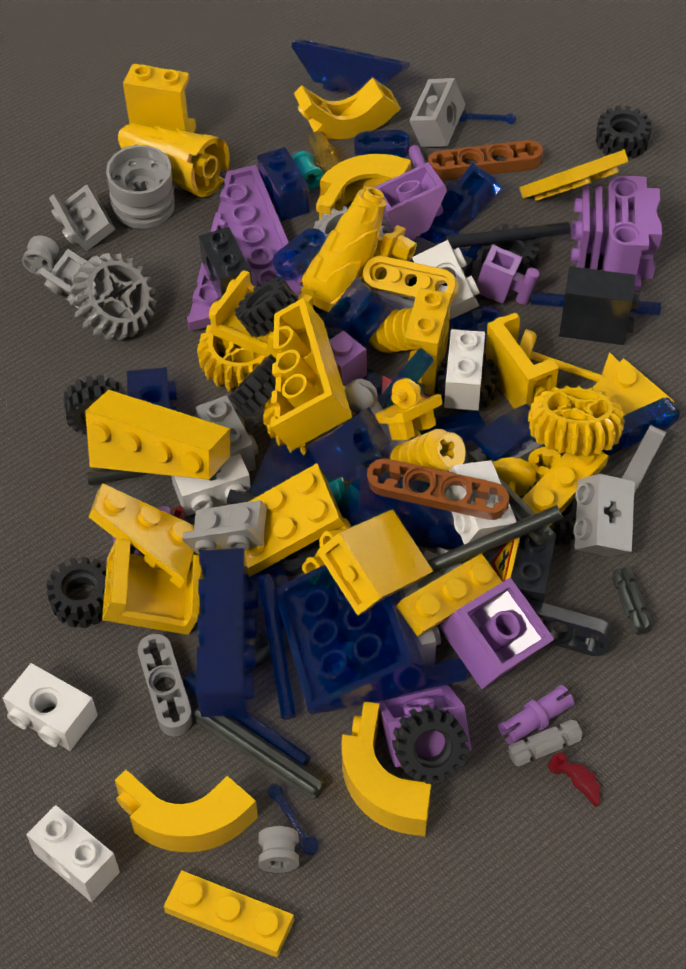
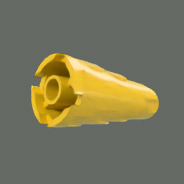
M136 123L126 125L118 133L121 149L134 145H148L161 150L170 161L173 182L194 195L208 197L214 194L225 180L219 177L222 169L228 171L230 153L226 142L219 137L206 134L201 135L181 129L175 131L158 126L153 128Z
M366 187V189L360 190L357 193L350 207L342 215L335 229L329 233L319 253L311 261L306 272L303 274L299 286L303 285L300 292L313 296V305L331 313L334 306L340 307L339 315H350L358 311L367 285L363 277L364 266L375 255L382 218L387 205L384 194L380 190Z

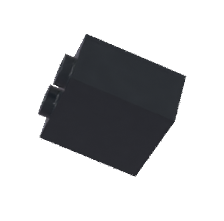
M569 266L559 337L624 345L626 332L633 333L636 314L630 313V311H637L640 291H634L636 275Z

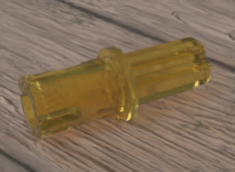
M316 131L313 134L317 142L310 135L308 143L316 154L315 161L319 166L323 167L326 173L333 166L340 163L338 151L330 145L323 131Z

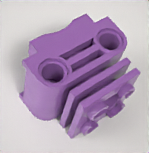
M615 177L609 182L604 208L602 207V186L595 187L593 207H590L589 185H583L581 198H575L574 212H579L578 221H572L571 239L577 240V248L571 249V262L577 263V267L584 268L586 255H589V269L597 270L599 255H601L602 270L636 275L634 290H641V279H653L655 271L653 255L660 246L662 237V225L657 215V208L660 204V188H647V177Z

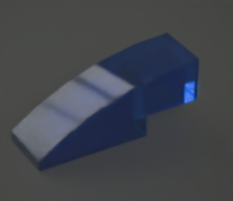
M472 163L455 185L449 182L446 186L447 192L441 202L443 213L440 216H435L429 230L422 233L419 237L435 244H440L445 241L446 236L456 235L500 191L501 187L495 177Z

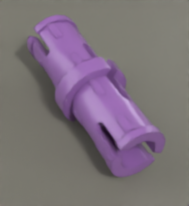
M560 685L540 700L529 701L524 705V710L507 721L500 723L498 728L502 737L509 733V737L505 741L510 745L535 729L543 730L549 725V720L568 708L573 707L575 703L571 693L566 697L563 696L568 689Z

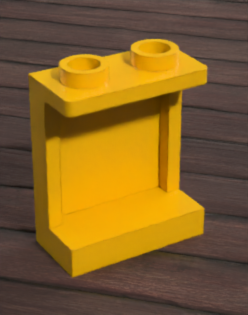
M132 64L123 81L129 124L136 123L153 128L158 126L175 131L181 129L194 133L196 122L195 119L188 118L185 96L189 73Z
M243 270L236 279L230 281L224 295L219 301H215L209 310L212 335L264 357L272 354L276 358L277 353L273 349L274 331L269 330L265 336L252 337L235 316V309L239 307V302L245 300L244 296L247 293L251 294L254 291L253 288L256 287L251 284L250 272ZM301 292L298 295V299L300 300L304 297L313 308V296Z
M419 288L404 341L410 344L421 345L424 349L410 351L403 378H408L425 385L424 394L434 395L437 387L438 367H441V361L445 357L448 345L451 293Z
M513 313L488 323L485 355L486 361L491 358L494 362V367L497 366V386L522 421L526 422L528 421L529 410H531L534 397L540 396L542 391H551L553 387H556L559 367L552 358L536 365L532 364L518 345L520 317L517 313Z
M393 509L339 532L317 551L357 615L366 612L380 600L416 582L419 583L433 572Z
M116 539L107 557L102 620L189 635L195 623L201 622L205 609V602L200 600V591H202L206 579V570L201 569V556L193 555L186 581L181 588H178L169 581L172 576L160 566L156 565L153 568L143 560L145 556L130 554L131 541Z

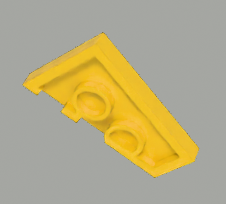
M624 358L592 387L593 391H603L606 393V396L614 397L616 402L622 405L623 418L625 419L624 426L632 422H640L646 419L648 415L659 410L661 412L671 408L674 400Z
M102 483L97 491L89 518L114 538L131 541V545L146 555L143 559L153 568L156 565L160 566L172 576L169 581L178 588H181L186 581L194 550L183 541V533L194 531V525Z

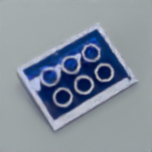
M325 564L274 589L306 706L311 715L362 705L364 702L373 703L393 699L429 682L412 629L396 607L402 600L399 591L380 600L366 612L357 615Z

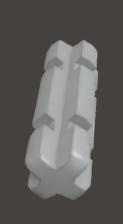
M569 720L561 723V728L559 729L554 726L527 737V742L520 740L510 744L508 753L515 766H521L531 762V757L538 759L562 749L565 743L569 746L579 742L583 735L576 720Z

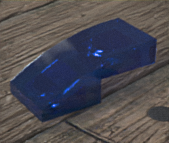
M525 404L502 415L474 435L472 442L494 462L518 454L523 443L536 439L531 436L530 422H528L531 407Z

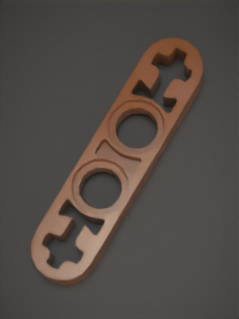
M524 140L441 150L430 154L428 162L441 180L536 169L542 163L543 147L536 141ZM503 156L507 159L505 161H496L493 157ZM467 159H472L477 161L478 163L474 165L465 164L463 161Z
M383 458L375 460L367 470L370 489L380 496L487 520L502 518L509 509L507 489L496 482ZM384 471H389L390 478L386 479L385 483H379L378 476H382ZM401 474H405L403 477V488L401 489L399 488L398 480L401 481ZM423 477L430 482V487L423 493H416L409 487L412 480ZM459 485L467 493L462 500L452 501L446 497V490L450 486ZM472 490H477L478 498L475 497V505L471 504ZM491 495H497L498 503H495L493 508L487 507L486 500H489Z

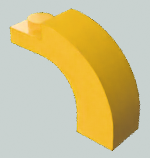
M373 77L356 94L340 101L325 100L302 85L294 92L299 103L298 110L308 119L314 133L330 139H348L367 134L382 126L401 109L391 90Z
M367 154L349 158L333 166L320 180V197L316 205L319 221L322 214L330 215L332 208L341 211L344 205L346 206L354 200L360 190L366 189V187H376L410 171L411 160L387 154Z
M364 702L362 716H354L352 736L342 734V770L347 789L357 806L378 824L396 832L425 837L431 784L398 778L387 772L380 765L374 753L379 726V704Z
M127 770L114 780L119 794L116 799L120 806L131 815L130 819L134 833L146 842L165 850L191 853L216 848L240 835L258 818L256 801L228 776L206 796L187 804H173L157 798Z

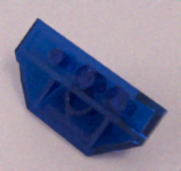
M304 39L292 41L291 46L314 82L323 84L322 88L330 91H339L340 88L350 90V95L356 94L372 77L381 84L386 85L407 70L410 62Z

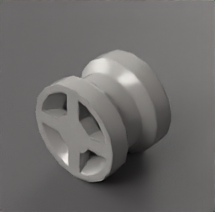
M40 235L33 236L29 240L28 250L23 255L22 264L29 272L40 275L38 271L41 267L51 272L54 266L53 260L57 258L59 247L51 238Z
M273 826L259 832V845L263 847V852L259 855V868L273 873H284L297 869L299 866V855L295 852V846L299 843L298 831L284 826Z

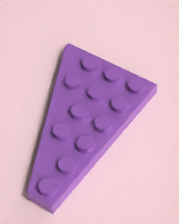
M252 165L227 171L224 180L225 186L221 191L218 212L215 213L211 232L230 227L251 270L253 286L260 287L262 282L266 280L269 282L273 277H276V279L282 277L298 297L303 286H299L303 275L257 166ZM203 263L201 264L197 279V289L193 293L190 315L187 316L189 331L211 325L209 310L215 301L220 300Z

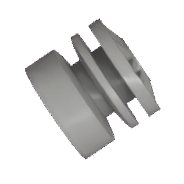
M148 145L126 147L111 157L107 163L106 176L110 190L111 207L115 217L122 224L139 229L159 226L168 220L175 207L172 168L168 157L161 150Z

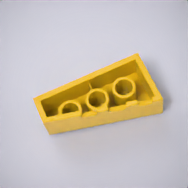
M303 297L274 314L273 349L277 355L276 363L272 364V375L276 378L275 391H272L271 404L275 407V415L271 417L270 428L291 450L352 418L324 322Z
M107 390L85 410L90 467L210 480L230 458V428L111 390Z

